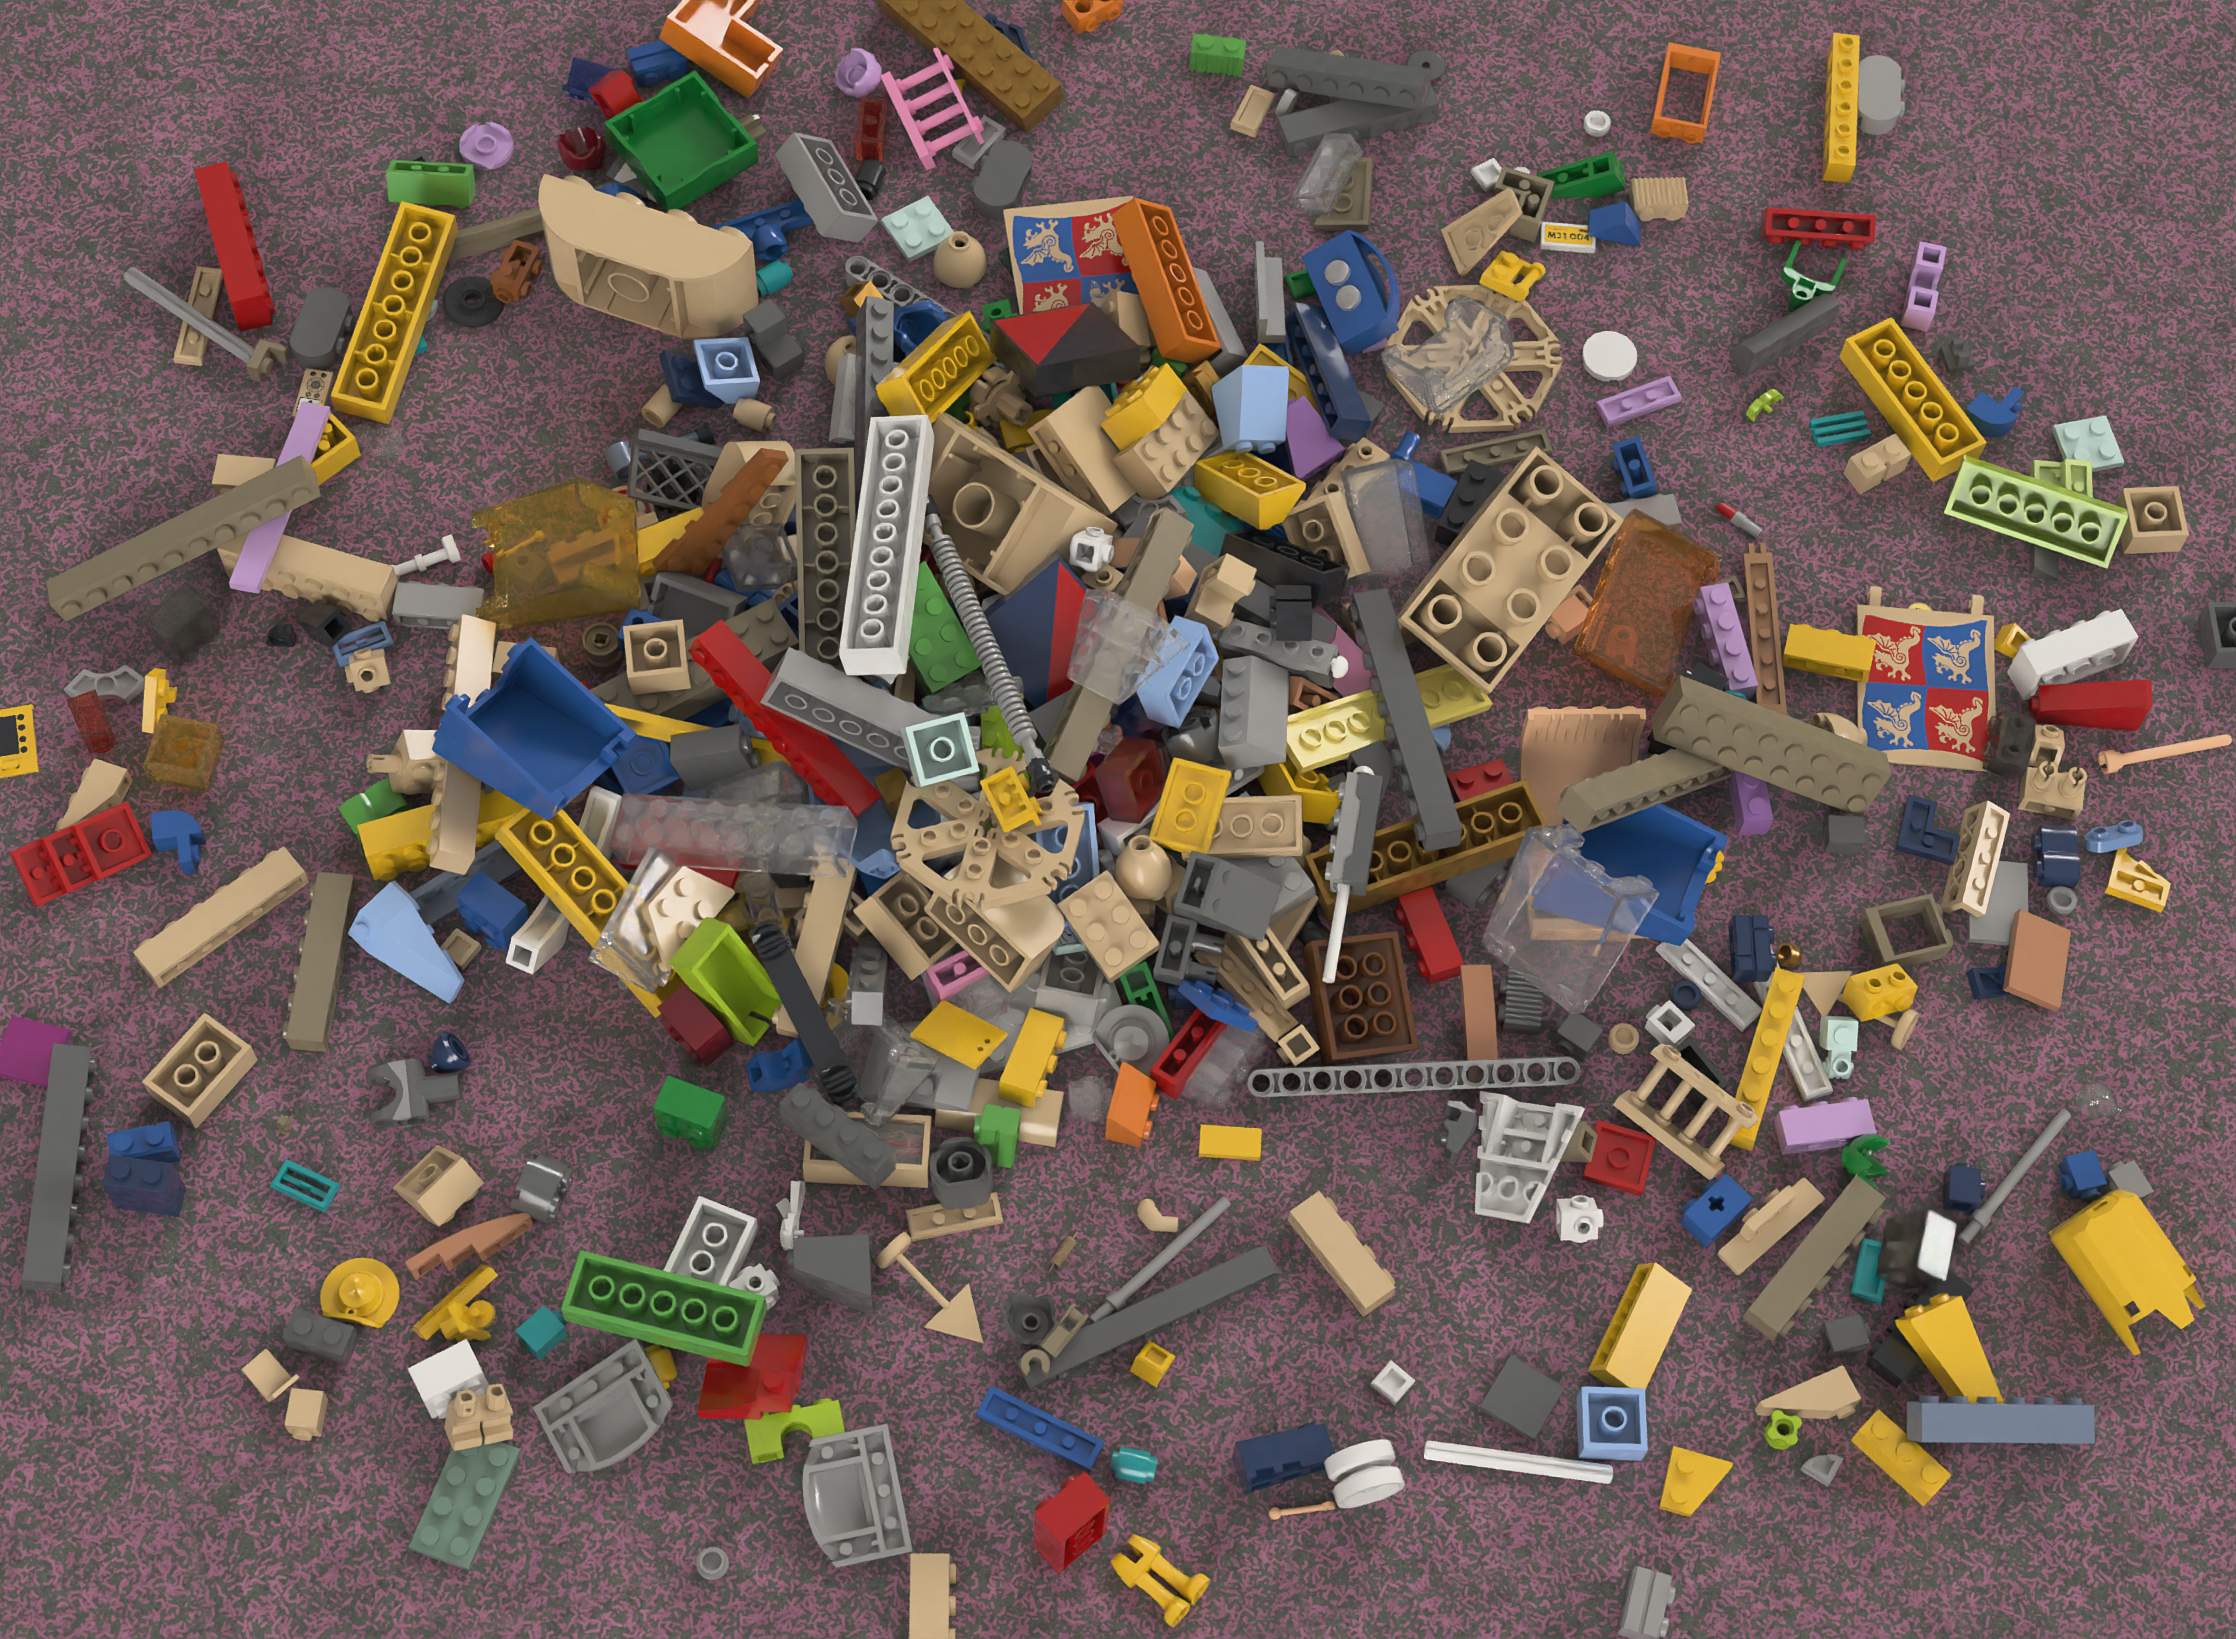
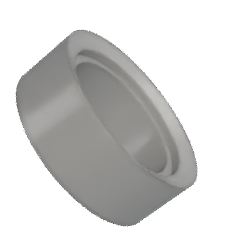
M1288 88L1280 99L1275 114L1277 116L1290 114L1297 102L1299 93Z

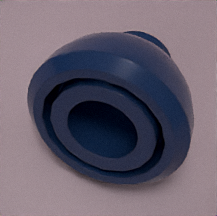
M443 1032L435 1040L432 1047V1055L428 1057V1061L436 1072L442 1070L457 1072L469 1067L470 1058L466 1048L455 1035Z

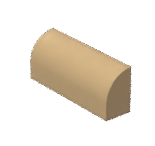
M978 1078L969 1112L936 1109L934 1127L974 1133L976 1115H982L984 1106L987 1104L1001 1106V1109L1005 1107L1019 1109L1021 1116L1018 1141L1055 1147L1064 1092L1046 1089L1043 1098L1037 1097L1034 1107L1030 1108L998 1097L999 1081Z

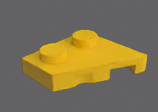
M1673 1446L1659 1509L1690 1517L1730 1471L1733 1463Z

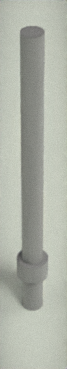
M2061 1109L1982 1208L1976 1209L1968 1219L1969 1224L1957 1237L1959 1243L1967 1246L1979 1230L1983 1231L1991 1222V1215L2070 1119L2071 1114L2067 1110Z
M1222 1196L1118 1292L1114 1290L1105 1298V1303L1089 1317L1090 1322L1093 1324L1110 1316L1113 1312H1119L1127 1304L1126 1300L1229 1208L1231 1206L1230 1202Z

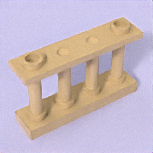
M1661 1043L1650 1053L1659 1061L1636 1092L1627 1090L1618 1097L1613 1105L1708 1180H1712L1725 1167V1164L1720 1161V1154L1739 1128L1743 1125L1749 1130L1760 1118L1754 1114L1755 1111L1750 1105L1742 1101L1738 1102L1681 1058V1053L1676 1048ZM1669 1068L1683 1080L1663 1108L1656 1111L1647 1104L1646 1098ZM1692 1087H1694L1706 1096L1707 1100L1685 1130H1680L1671 1123V1116ZM1719 1106L1732 1118L1711 1147L1703 1148L1696 1142L1695 1136L1716 1107Z

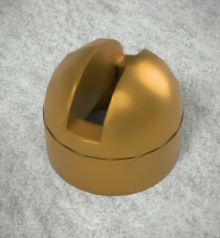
M1784 942L1779 946L1776 953L1779 965L1795 967L1802 961L1800 947L1788 942Z

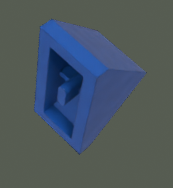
M1626 201L1593 209L1588 212V236L1639 246L1640 221Z

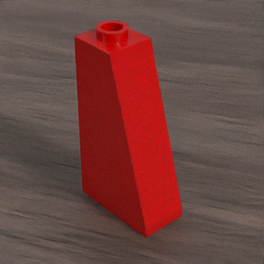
M2151 680L2039 685L2034 696L2029 698L2028 711L2033 713L2034 723L2137 731L2153 706Z

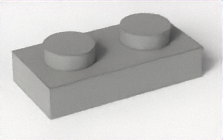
M985 115L980 120L984 131L980 132L984 143L979 144L975 134L972 133L964 137L952 150L953 158L973 170L981 163L983 156L989 154L991 147L1000 142L1006 135L1005 127Z

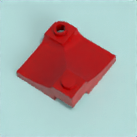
M759 1334L750 1367L707 1357L706 1372L697 1410L699 1418L762 1419L763 1412H791L794 1396L799 1393L808 1345L807 1336L800 1334Z

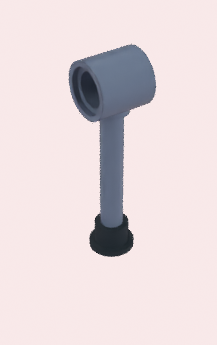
M708 422L704 423V426L694 429L693 433L679 437L704 444L708 442L710 444L715 443ZM618 442L611 445L605 451V457L614 478L617 481H625L629 477L631 448H629V442ZM639 452L638 460L640 462L651 458L649 454Z

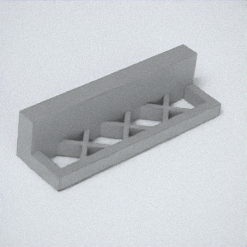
M1256 241L1254 283L1257 343H1285L1282 258L1265 257L1264 241Z

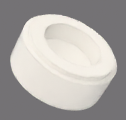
M1591 111L1585 116L1583 127L1589 135L1600 137L1608 133L1611 120L1602 111Z

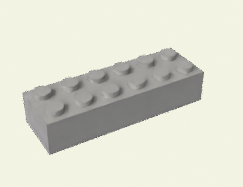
M790 647L771 674L760 703L892 765L900 766L901 769L910 773L912 771L900 728L942 718L939 715L930 714L918 708L911 702L896 698L884 689H877L856 676H847L845 673L835 669L831 664L822 663L809 657L805 652L794 650Z

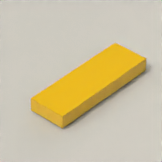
M481 1264L420 1319L412 1329L419 1337L428 1340L440 1329L438 1323L451 1315L447 1308L454 1302L466 1305L494 1280L498 1274L492 1267Z

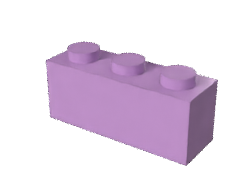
M1856 1097L1845 1098L1839 1103L1828 1104L1826 1101L1816 1102L1810 1105V1107L1799 1108L1796 1105L1782 1108L1774 1119L1782 1155L1843 1147L1847 1143L1851 1144L1852 1140L1862 1135L1876 1134L1868 1099L1857 1100Z

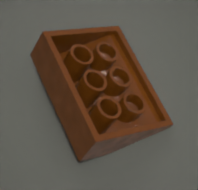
M1397 931L1342 937L1334 983H1326L1322 980L1329 939L1311 941L1302 948L1322 1066L1353 1063L1419 1049Z

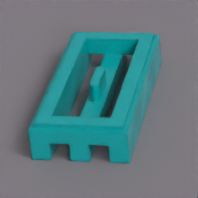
M1863 410L1811 419L1808 425L1816 447L1870 438L1871 431L1867 429L1868 423L1863 418ZM1859 428L1861 429L1860 431L1820 438V435L1838 433Z
M287 1159L270 1185L271 1188L324 1213L328 1211L330 1203L333 1202L336 1193L341 1189L339 1183ZM290 1169L330 1188V1190L326 1193L286 1173ZM281 1181H287L301 1189H304L316 1196L323 1198L324 1200L320 1202L312 1197H309L297 1190H294L282 1184Z

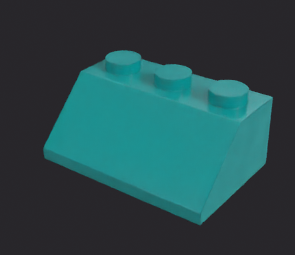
M1182 486L1168 494L1172 495L1188 515L1186 520L1194 524L1191 532V542L1217 557L1220 555L1225 534L1244 529L1241 522L1229 518L1218 505L1205 500L1200 496V492L1191 486Z

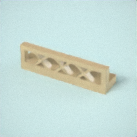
M1988 800L1965 809L1959 832L1961 836L1956 860L1950 867L1941 902L1943 912L1950 913L1962 908L1977 918L1986 913L2010 813Z

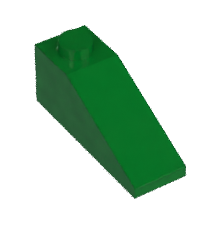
M1613 151L1537 173L1538 177L1554 181L1551 197H1604L1626 190L1624 167Z
M1143 960L1120 976L1130 1005L1146 1007L1162 1019L1168 1031L1170 1044L1175 1038V1034L1147 962Z

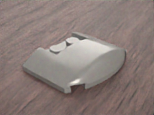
M922 1021L894 1025L876 1034L860 1087L861 1096L857 1098L859 1101L969 1112L982 1064L974 1070L911 1038L910 1033Z
M636 1338L534 1406L533 1409L566 1473H576V1471L589 1472L600 1470L631 1455L658 1430L668 1411L671 1410L673 1403L640 1340Z
M888 1424L812 1439L809 1445L811 1449L803 1469V1499L811 1531L819 1547L833 1561L831 1563L836 1568L913 1552Z

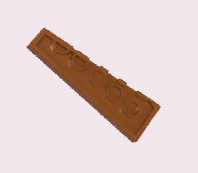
M761 448L736 473L735 477L721 489L722 495L717 500L708 502L702 508L704 514L697 521L691 520L684 527L686 530L684 535L679 540L673 538L653 559L652 563L655 570L703 575L789 461L786 452Z

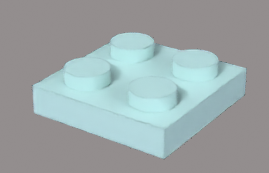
M929 196L881 219V224L909 263L936 250L946 237L954 233Z
M2106 415L2053 426L2052 432L2063 460L2091 461L2092 472L2123 466L2124 459Z

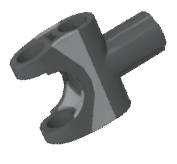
M419 1059L394 1061L373 1067L366 1072V1081L369 1085L387 1084V1086L396 1090V1097L393 1102L388 1106L382 1107V1110H377L370 1114L371 1125L376 1128H397L426 1124L430 1121L428 1104L461 1099L458 1072L425 1077L424 1062Z

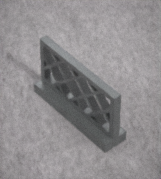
M640 428L629 438L631 458L626 498L685 512L698 507L702 508V506L694 505L687 495L697 489L703 497L705 489L702 484L709 480L713 472L712 469L715 468L723 448ZM639 452L649 454L655 464L645 470L638 460ZM667 459L675 460L682 470L672 476L663 462ZM694 465L702 466L708 477L699 482L690 468ZM655 467H658L667 479L659 486L648 474ZM683 473L686 474L694 485L686 492L683 491L675 478ZM641 477L645 479L652 489L647 494L635 491L636 481ZM670 483L679 497L675 500L667 499L660 489Z

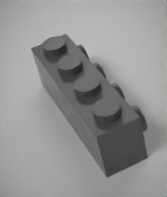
M874 935L860 937L858 948H853L848 989L846 991V1007H852V1024L883 1025L890 954Z
M799 1082L779 1103L780 1120L782 1123L874 1190H877L896 1169V1157L893 1146L885 1139L879 1140L872 1135L863 1123L851 1120L838 1105H831L826 1102L816 1089L812 1087L807 1088Z

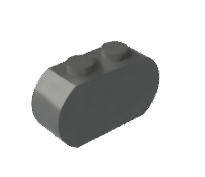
M1001 141L991 147L988 156H983L979 177L974 176L970 188L974 196L975 209L983 217L996 221L1004 220V209L1018 208L1033 173V156L1025 145L1016 141Z
M321 287L312 290L306 295L289 339L295 360L305 369H328L336 364L339 354L343 355L346 351V336L348 331L352 332L354 330L356 317L352 313L347 296L342 291L332 287Z

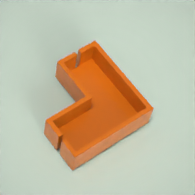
M683 0L667 17L659 39L747 99L758 89L761 82L763 83L773 72L783 51V48L745 23L756 11L760 0Z

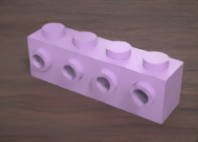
M1727 582L1700 587L1696 598L1693 600V607L1701 624L1702 638L1706 641L1709 663L1714 671L1729 678L1725 691H1736L1744 694L1746 699H1751L1758 687V682L1729 584Z

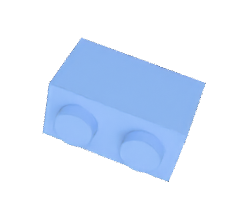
M748 337L693 341L706 390L727 404L737 403L740 398H752L755 400L760 379Z

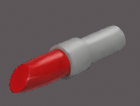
M1726 503L1714 506L1732 524L1738 528L1741 527L1756 539L1763 532V529L1750 521L1746 515L1740 511L1737 512Z

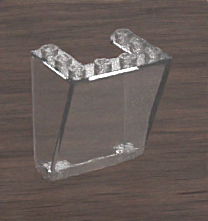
M1571 824L1528 827L1480 945L1571 1014L1586 1012L1660 893L1652 888L1653 883L1644 876L1637 875L1636 878L1632 876L1611 878L1604 873L1605 868L1602 865L1580 855L1581 851L1577 847H1582L1585 839L1581 836L1582 833Z

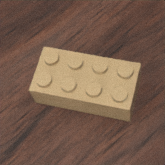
M1187 390L1164 424L1120 451L1111 461L1141 499L1156 500L1169 493L1217 438L1220 431Z

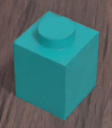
M545 1305L515 1330L518 1339L539 1361L568 1336L565 1328L567 1321L556 1309L550 1312Z

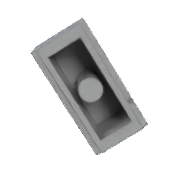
M1639 1566L1633 1568L1630 1573L1617 1631L1618 1635L1632 1639H1659V1637H1665L1669 1619L1664 1617L1666 1606H1672L1676 1588L1671 1587V1575L1657 1571L1653 1572L1650 1569Z

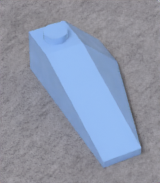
M392 881L358 912L348 934L367 953L450 1004L455 1000L465 980L445 949H440L432 936L435 931L431 925H425L417 911L420 907L415 899L397 882Z

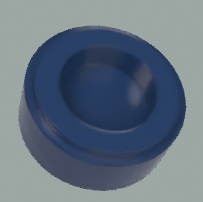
M1680 981L1672 988L1670 999L1679 1010L1691 1011L1698 1006L1701 1000V991L1691 981Z

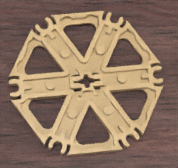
M1461 285L1433 286V290L1430 288L1426 290L1425 296L1428 299L1427 301L1422 300L1419 295L1415 296L1414 302L1412 299L1410 300L1397 324L1399 331L1393 333L1385 345L1384 359H1392L1394 361L1386 363L1385 372H1387L1386 376L1423 422L1425 417L1430 414L1428 425L1431 426L1434 420L1440 419L1443 421L1441 431L1447 430L1449 423H1452L1449 433L1513 431V428H1520L1521 421L1518 418L1519 416L1524 417L1528 422L1532 420V416L1536 417L1561 369L1562 357L1551 355L1559 353V340L1525 299L1515 303L1516 300L1510 297L1505 298L1499 292L1493 294L1495 290L1487 286ZM1478 300L1484 304V308L1471 332L1448 305L1449 302ZM1515 317L1522 319L1538 339V341L1498 342L1510 319ZM1422 321L1442 344L1403 346L1402 341L1412 323ZM1478 349L1477 359L1471 362L1468 367L1469 357L1475 354ZM1538 371L1542 374L1543 379L1531 399H1525L1504 372ZM1447 374L1431 403H1425L1417 396L1407 383V377L1410 375ZM1474 385L1477 386L1497 411L1498 417L1496 419L1467 421L1461 418L1460 411Z
M994 747L977 751L975 755L977 763L987 768L986 779L1011 765L1017 775L1027 772L1025 767L1028 765L1025 761L1024 753L1020 762H1018V751L1015 750L1011 758H1003V748H998L996 757H993ZM911 776L910 784L906 781L890 836L892 850L903 849V851L896 852V861L899 863V867L950 905H952V901L957 895V907L961 908L964 900L971 899L973 900V910L977 911L980 906V900H984L982 903V911L1050 894L1051 890L1055 891L1057 889V881L1053 877H1060L1064 881L1067 880L1068 873L1071 875L1085 820L1083 806L1072 807V805L1079 803V796L1075 794L1074 788L1059 779L1050 796L1037 799L1043 811L1038 814L1042 825L1037 827L1032 819L1005 833L983 788L978 801L949 779L916 787L913 776ZM917 799L923 800L950 820L920 829H913L908 825L913 803ZM991 818L992 828L987 832L985 838L984 828L989 824ZM1063 825L1068 826L1064 848L1059 853L1048 852L1026 836L1027 834ZM965 850L959 875L954 880H945L922 862ZM997 855L1030 878L1027 882L1001 889H995L989 885Z

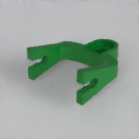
M1796 240L1781 274V279L1793 287L1789 296V310L1793 312L1795 307L1797 309L1810 302L1814 295L1829 294L1832 296L1842 276L1847 260L1842 258L1831 282L1823 283L1809 279L1792 268L1801 242Z

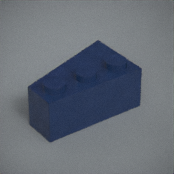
M1315 1422L1301 1425L1294 1430L1238 1441L1235 1443L1232 1460L1243 1492L1247 1494L1325 1470V1460L1335 1454L1325 1423L1316 1425Z

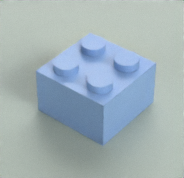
M1581 1387L1576 1397L1578 1459L1642 1461L1648 1451L1645 1388Z

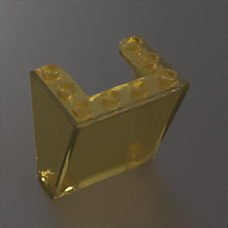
M578 476L472 513V527H484L488 531L489 537L482 540L484 545L493 549L494 596L485 598V604L490 605V607L482 606L476 608V618L496 623V629L500 630L629 611L630 608L635 610L641 609L640 563L638 559L637 508L635 499Z

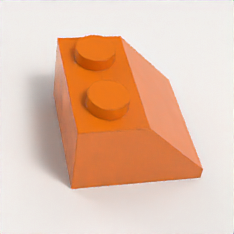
M1121 1063L1106 1118L1105 1139L1140 1148L1143 1139L1149 1140L1153 1122L1148 1121L1150 1111L1156 1112L1160 1094L1155 1093L1156 1082L1127 1063Z

